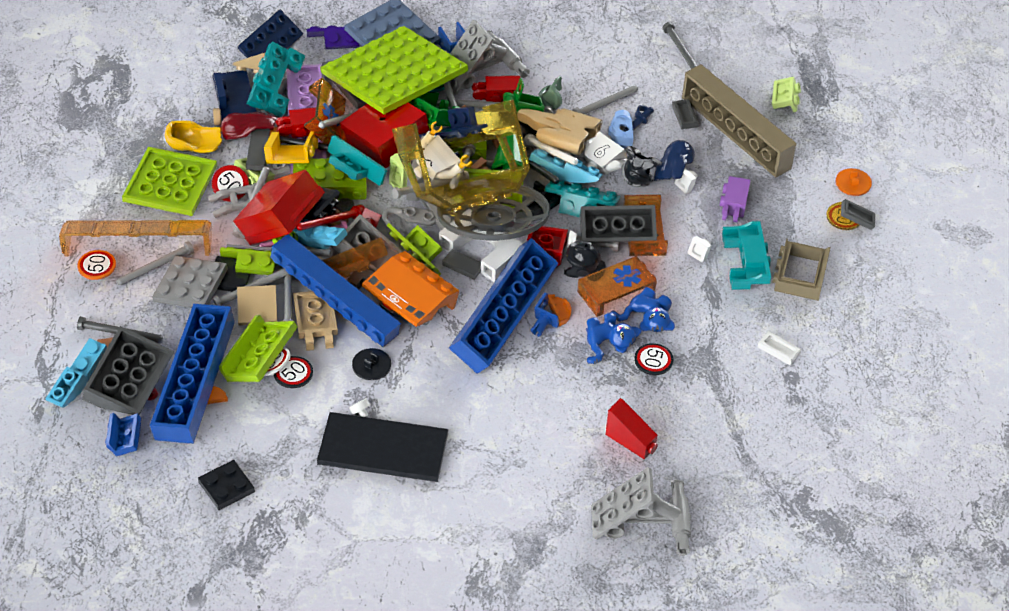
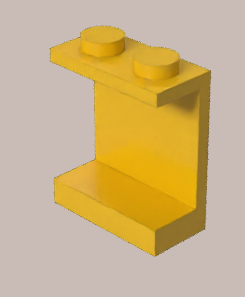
M314 131L310 132L304 145H281L279 132H272L264 146L266 164L309 163L315 154V150L318 148V138H315Z

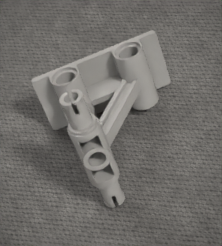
M472 20L450 53L468 65L467 72L450 80L453 94L455 95L458 94L461 88L469 89L472 87L473 83L476 82V78L472 75L473 73L502 61L511 70H515L521 78L528 76L525 71L528 74L530 73V70L522 63V59L502 38H498L491 30L486 31L476 20Z
M647 467L591 505L593 538L598 539L603 535L613 539L620 538L624 535V523H671L672 535L676 539V552L678 555H687V553H690L688 538L691 536V514L689 513L688 498L684 494V482L682 480L671 482L672 497L670 498V503L661 499L658 494L654 493L652 469Z

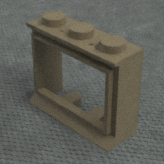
M786 239L785 246L781 245L779 256L782 258H778L775 269L778 272H774L773 275L774 291L819 301L831 247L823 249L791 242ZM789 255L819 261L814 283L784 277Z

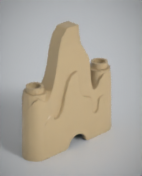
M565 108L558 109L556 114L532 109H520L516 119L536 130V139L541 143L577 156L584 151V142L595 137L602 127L601 119Z

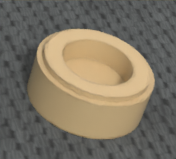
M213 108L214 126H221V112L219 108Z

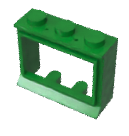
M427 92L408 102L426 113L428 124L431 125L437 121L435 126L451 127L447 111L449 110V101L441 100L440 106L437 108L438 92Z

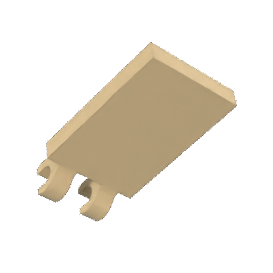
M313 291L293 293L299 339L305 338L306 351L314 350L313 337L321 336L325 338L326 349L334 348L333 335H338L334 309L322 298L317 297Z

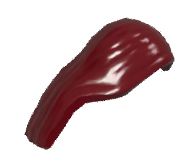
M263 112L231 113L221 123V134L225 140L247 137L255 129H274L276 117Z

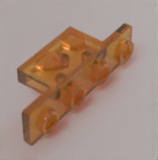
M380 237L322 261L343 278H347L353 271L362 272L367 270L371 261L387 256L388 251L383 239Z

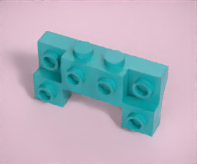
M271 42L267 47L264 58L258 64L260 69L253 78L252 82H254L247 104L254 108L268 111L279 118L283 116L290 99L278 94V90L286 68L294 73L299 72L306 55L291 47L286 49Z
M751 221L740 226L723 227L722 240L724 248H739L742 268H730L731 290L750 289L751 284H770L771 258L767 256L768 243L764 242L761 221Z

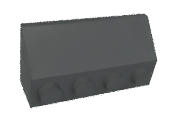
M655 205L581 206L580 232L582 241L590 243L656 242Z

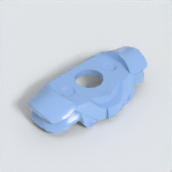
M626 110L616 111L608 127L611 140L622 148L633 145L632 118ZM626 126L629 130L622 131L619 127Z

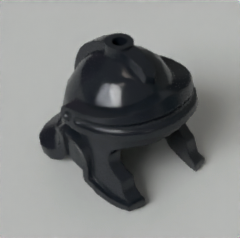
M627 146L624 148L628 154L627 161L622 166V175L627 184L635 187H641L643 184L646 186L650 185V182H653V175L650 169L662 164V162L654 157L647 158L641 155L639 149Z
M582 240L574 241L569 245L566 250V259L572 267L564 270V275L572 278H578L579 276L587 277L590 282H598L606 271V264L601 260L598 250L592 246V243Z

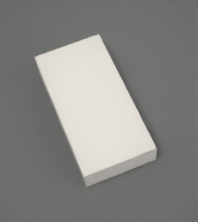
M769 331L758 343V348L789 365L801 354L800 348Z

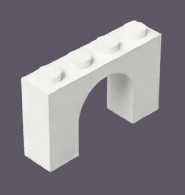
M467 209L462 215L471 216L472 210ZM460 220L464 227L472 225L470 221ZM452 221V222L450 223L451 225H453V226H455V227H458V226L455 224V221ZM446 228L439 232V245L449 252L451 249L457 251L466 243L476 240L457 235ZM473 230L477 233L486 234V231ZM494 232V234L507 233V232ZM515 238L488 241L495 246V249L481 260V274L495 282L519 246L523 244L521 241Z

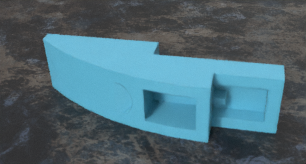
M541 149L534 150L529 157V160L545 167L546 170L557 176L559 180L566 182H598L603 176L597 168L587 167L580 160H578L576 165L568 162L564 163V160L558 157L553 158Z
M302 219L300 223L310 221V219ZM317 226L301 231L295 227L293 230L298 235L299 243L315 249H328L331 245L337 246L348 235L345 228Z
M89 338L71 367L66 366L45 398L46 401L62 408L71 403L84 390L104 355L107 346Z

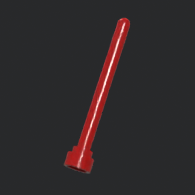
M362 204L355 205L350 211L298 223L296 228L301 231L349 218L356 219L359 214L362 216L365 207Z

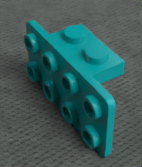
M560 180L558 184L550 181L544 189L546 192L561 195L558 213L580 217L581 206H597L598 204L616 206L621 199V196L617 195L614 191L602 192L596 187L584 188L579 183L567 184L563 180Z

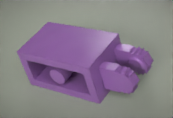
M729 176L728 183H724L722 193L725 196L721 195L720 206L723 207L722 220L726 221L728 215L733 216V222L737 223L738 217H744L751 180Z

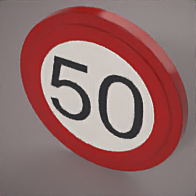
M226 165L219 168L212 178L214 193L222 189L249 185L246 173L234 165ZM246 193L237 195L238 200L241 199ZM230 196L228 198L222 199L224 201L231 202Z

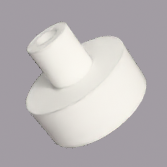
M367 398L350 406L349 409L352 414L358 412L361 417H366L368 413L365 408L370 406Z

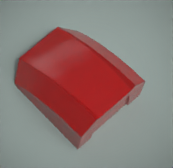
M542 226L528 234L527 241L532 238L558 262L556 266L558 267L562 263L568 229Z

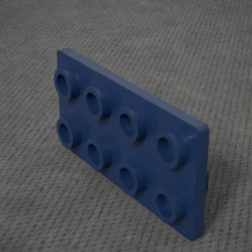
M279 9L241 42L237 48L246 58L265 53L271 42L288 49L303 35V32Z
M247 70L213 73L212 78L222 121L231 113L257 112L256 108L247 104L251 93Z
M474 106L452 108L447 110L451 127L443 128L435 136L439 135L442 139L466 137L469 133L476 134L482 132V129L488 127L487 123L477 124ZM426 133L418 134L419 138L425 136Z

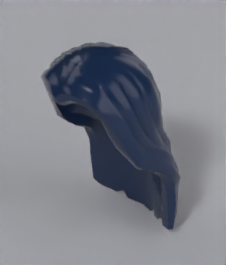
M676 140L670 143L660 160L662 164L656 166L654 181L682 178L685 166L694 161L695 151L691 144L683 140Z

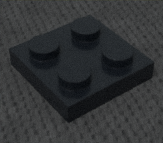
M235 460L198 477V483L218 510L255 492V487Z

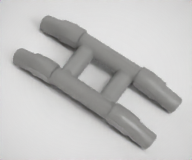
M256 183L232 189H222L209 196L210 203L228 198L229 196L232 203L221 206L213 211L214 217L217 218L221 215L244 209L249 201L239 203L237 195L248 193L250 199Z

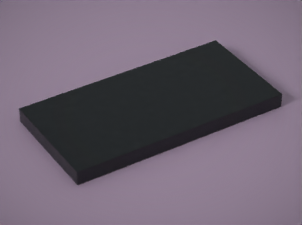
M329 412L317 457V465L438 482L448 438V429Z

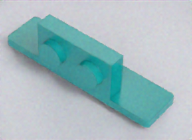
M333 135L331 137L327 151L332 154L329 163L335 166V169L344 172L352 180L367 177L377 185H383L387 173L386 168L338 136Z

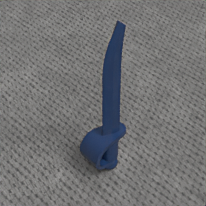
M645 105L637 107L635 112L636 119L632 122L633 131L640 124L648 122L647 118L654 112L653 107L648 108Z

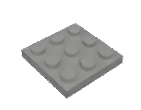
M175 256L152 296L153 301L192 308L193 304L209 305L228 270L227 264Z

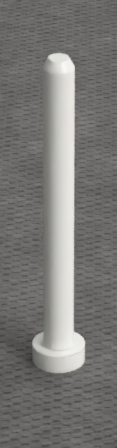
M528 134L524 138V144L528 147L535 146L572 165L578 163L577 158L541 143L532 134Z

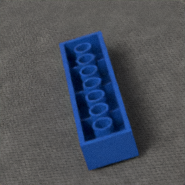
M532 238L519 246L449 346V349L477 374L489 367L558 265V262Z
M193 304L150 423L154 440L194 444L219 371V365L222 362L235 324L231 306Z

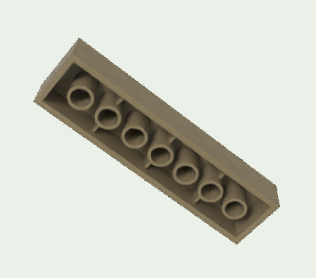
M702 64L685 72L682 98L684 100L689 99L695 110L775 178L792 169L797 144L793 139L788 137L781 129L765 118L757 109L753 108L745 99L741 98L733 89L729 88Z

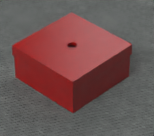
M408 102L386 114H382L369 104H366L340 122L347 143L384 168L390 166V157L403 150L408 153L418 146L421 140L418 134L430 131L426 113Z
M306 169L268 181L233 222L243 233L250 245L288 235L317 203L325 191L320 185H317Z

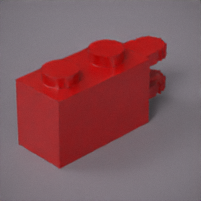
M520 75L485 76V82L473 83L472 90L474 92L472 96L475 100L504 103V93H514L516 91Z
M325 107L289 110V116L278 117L275 121L278 126L277 132L280 135L291 134L292 138L309 136L311 131H314L315 135L328 134L327 127H319L320 121L327 120L322 110Z

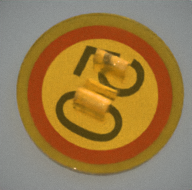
M841 202L834 203L828 208L826 217L832 226L841 230H853L860 226L841 216Z

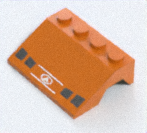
M406 251L392 256L362 283L363 288L416 327L432 320L437 311L444 306L451 310L455 309L459 290L451 283L444 280Z

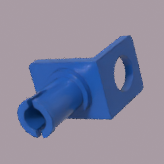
M546 292L534 307L535 318L538 320L531 328V332L534 335L538 332V337L542 335L548 324L555 328L559 326L558 316L544 310L548 304V293Z

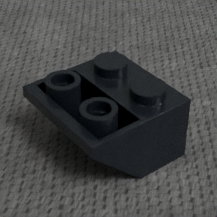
M321 187L325 193L303 219L314 220L334 215L337 211L336 206L339 203L340 192Z

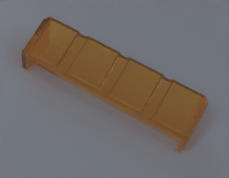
M68 220L61 228L59 239L62 254L65 257H69L71 236L139 237L167 235L168 237H177V235H202L205 256H209L212 243V223L210 220Z

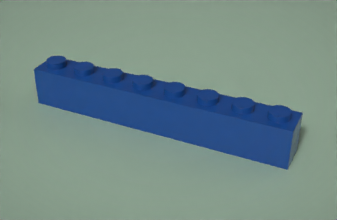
M289 234L272 245L271 258L276 264L285 268L288 274L297 278L302 285L307 286L317 297L322 298L331 308L342 314L346 320L352 322L360 331L371 337L375 343L384 347L399 335L401 323Z

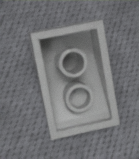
M360 214L347 227L348 235L337 246H331L338 254L344 253L347 261L373 272L379 269L392 256L402 252Z

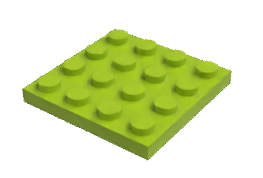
M148 147L122 195V201L193 216L214 174L217 161Z

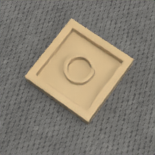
M276 285L237 287L238 326L249 325L255 315H261L265 322H277Z

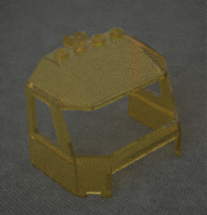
M514 99L484 106L483 111L475 112L477 124L487 123L488 127L482 129V132L476 134L469 133L467 134L468 136L461 138L443 139L450 149L497 138L510 166L509 169L461 180L455 189H451L449 184L432 188L423 153L425 148H422L416 123L392 129L398 155L417 198L444 210L451 209L452 212L462 210L464 205H468V207L478 206L479 204L484 205L489 202L498 201V196H501L502 199L512 196L513 192L519 191L530 170V165ZM516 135L523 166H517L506 136ZM411 160H419L426 190L421 191L410 162Z

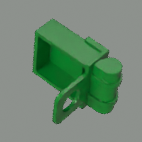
M522 78L519 79L514 93L506 92L503 95L505 107L509 111L514 110V113H518L520 109L544 111L545 107L541 97L522 93L524 88Z

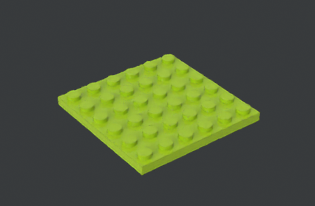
M405 26L384 34L382 37L370 41L368 44L358 47L354 51L344 54L340 58L320 67L322 74L382 114H386L468 71L467 64Z

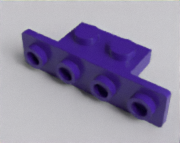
M330 25L327 28L313 26L307 29V37H324L325 50L359 47V43L344 30L345 26L337 27Z

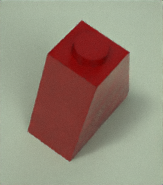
M619 398L608 410L605 435L642 459H645L649 454L652 455L656 451L658 435L622 398Z

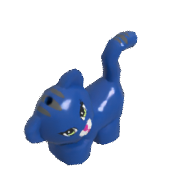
M645 287L640 294L632 298L623 314L620 315L615 310L611 311L615 313L616 320L619 322L627 320L632 311L645 313L643 321L639 325L642 331L662 332L673 331L675 328V323L670 319L668 313L672 301L665 295H661L656 299L655 291L648 287Z
M612 312L604 315L605 321L601 324L597 317L588 319L586 321L588 326L586 328L587 342L596 356L588 357L587 362L589 364H596L602 361L604 353L599 348V345L605 340H609L615 346L617 352L625 353L628 347L633 345L636 338L641 334V329L634 326L631 327L626 323L616 324L617 317Z

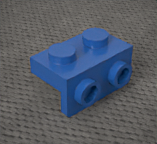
M115 413L110 414L105 444L115 456L138 450L142 420L138 413L121 419Z

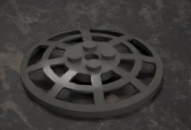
M500 181L478 182L458 187L444 195L437 205V217L442 226L447 230L466 238L486 241L509 240L528 235L541 228L549 218V203L541 193L521 184ZM495 191L494 198L472 201L467 196L476 192ZM502 192L517 193L528 198L520 203L502 198ZM461 198L465 203L455 213L445 210L455 199ZM535 201L542 207L544 214L533 216L527 206ZM502 204L511 205V206H514L515 208L512 209L511 207L506 206V205H502ZM469 208L473 210L471 216L462 215ZM523 211L526 214V218H516V213ZM443 215L454 218L455 224L458 227L445 221ZM460 220L470 221L472 225L464 227ZM540 220L535 225L529 227L531 222ZM525 223L519 229L513 228L515 224ZM473 230L486 231V234L477 233ZM494 232H508L503 234H494Z

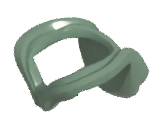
M558 76L552 85L542 88L538 94L544 106H550L553 110L558 109L563 102L562 96L559 93L562 89L561 76Z

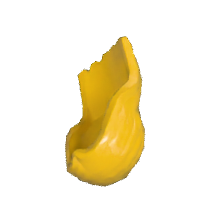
M172 121L168 123L165 129L164 136L167 144L179 151L213 152L222 143L220 127H203L193 121Z

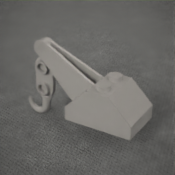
M417 151L407 177V186L432 180L427 174L421 178L415 174L414 169L419 166L416 162L418 158ZM444 185L406 194L407 200H420L426 210L411 206L404 208L390 207L384 210L382 214L383 221L386 224L390 223L392 225L387 216L389 214H396L407 222L424 226L436 224L439 229H444L445 227L442 226L437 217V205L445 195ZM443 215L445 221H447L450 224L451 218L449 216Z

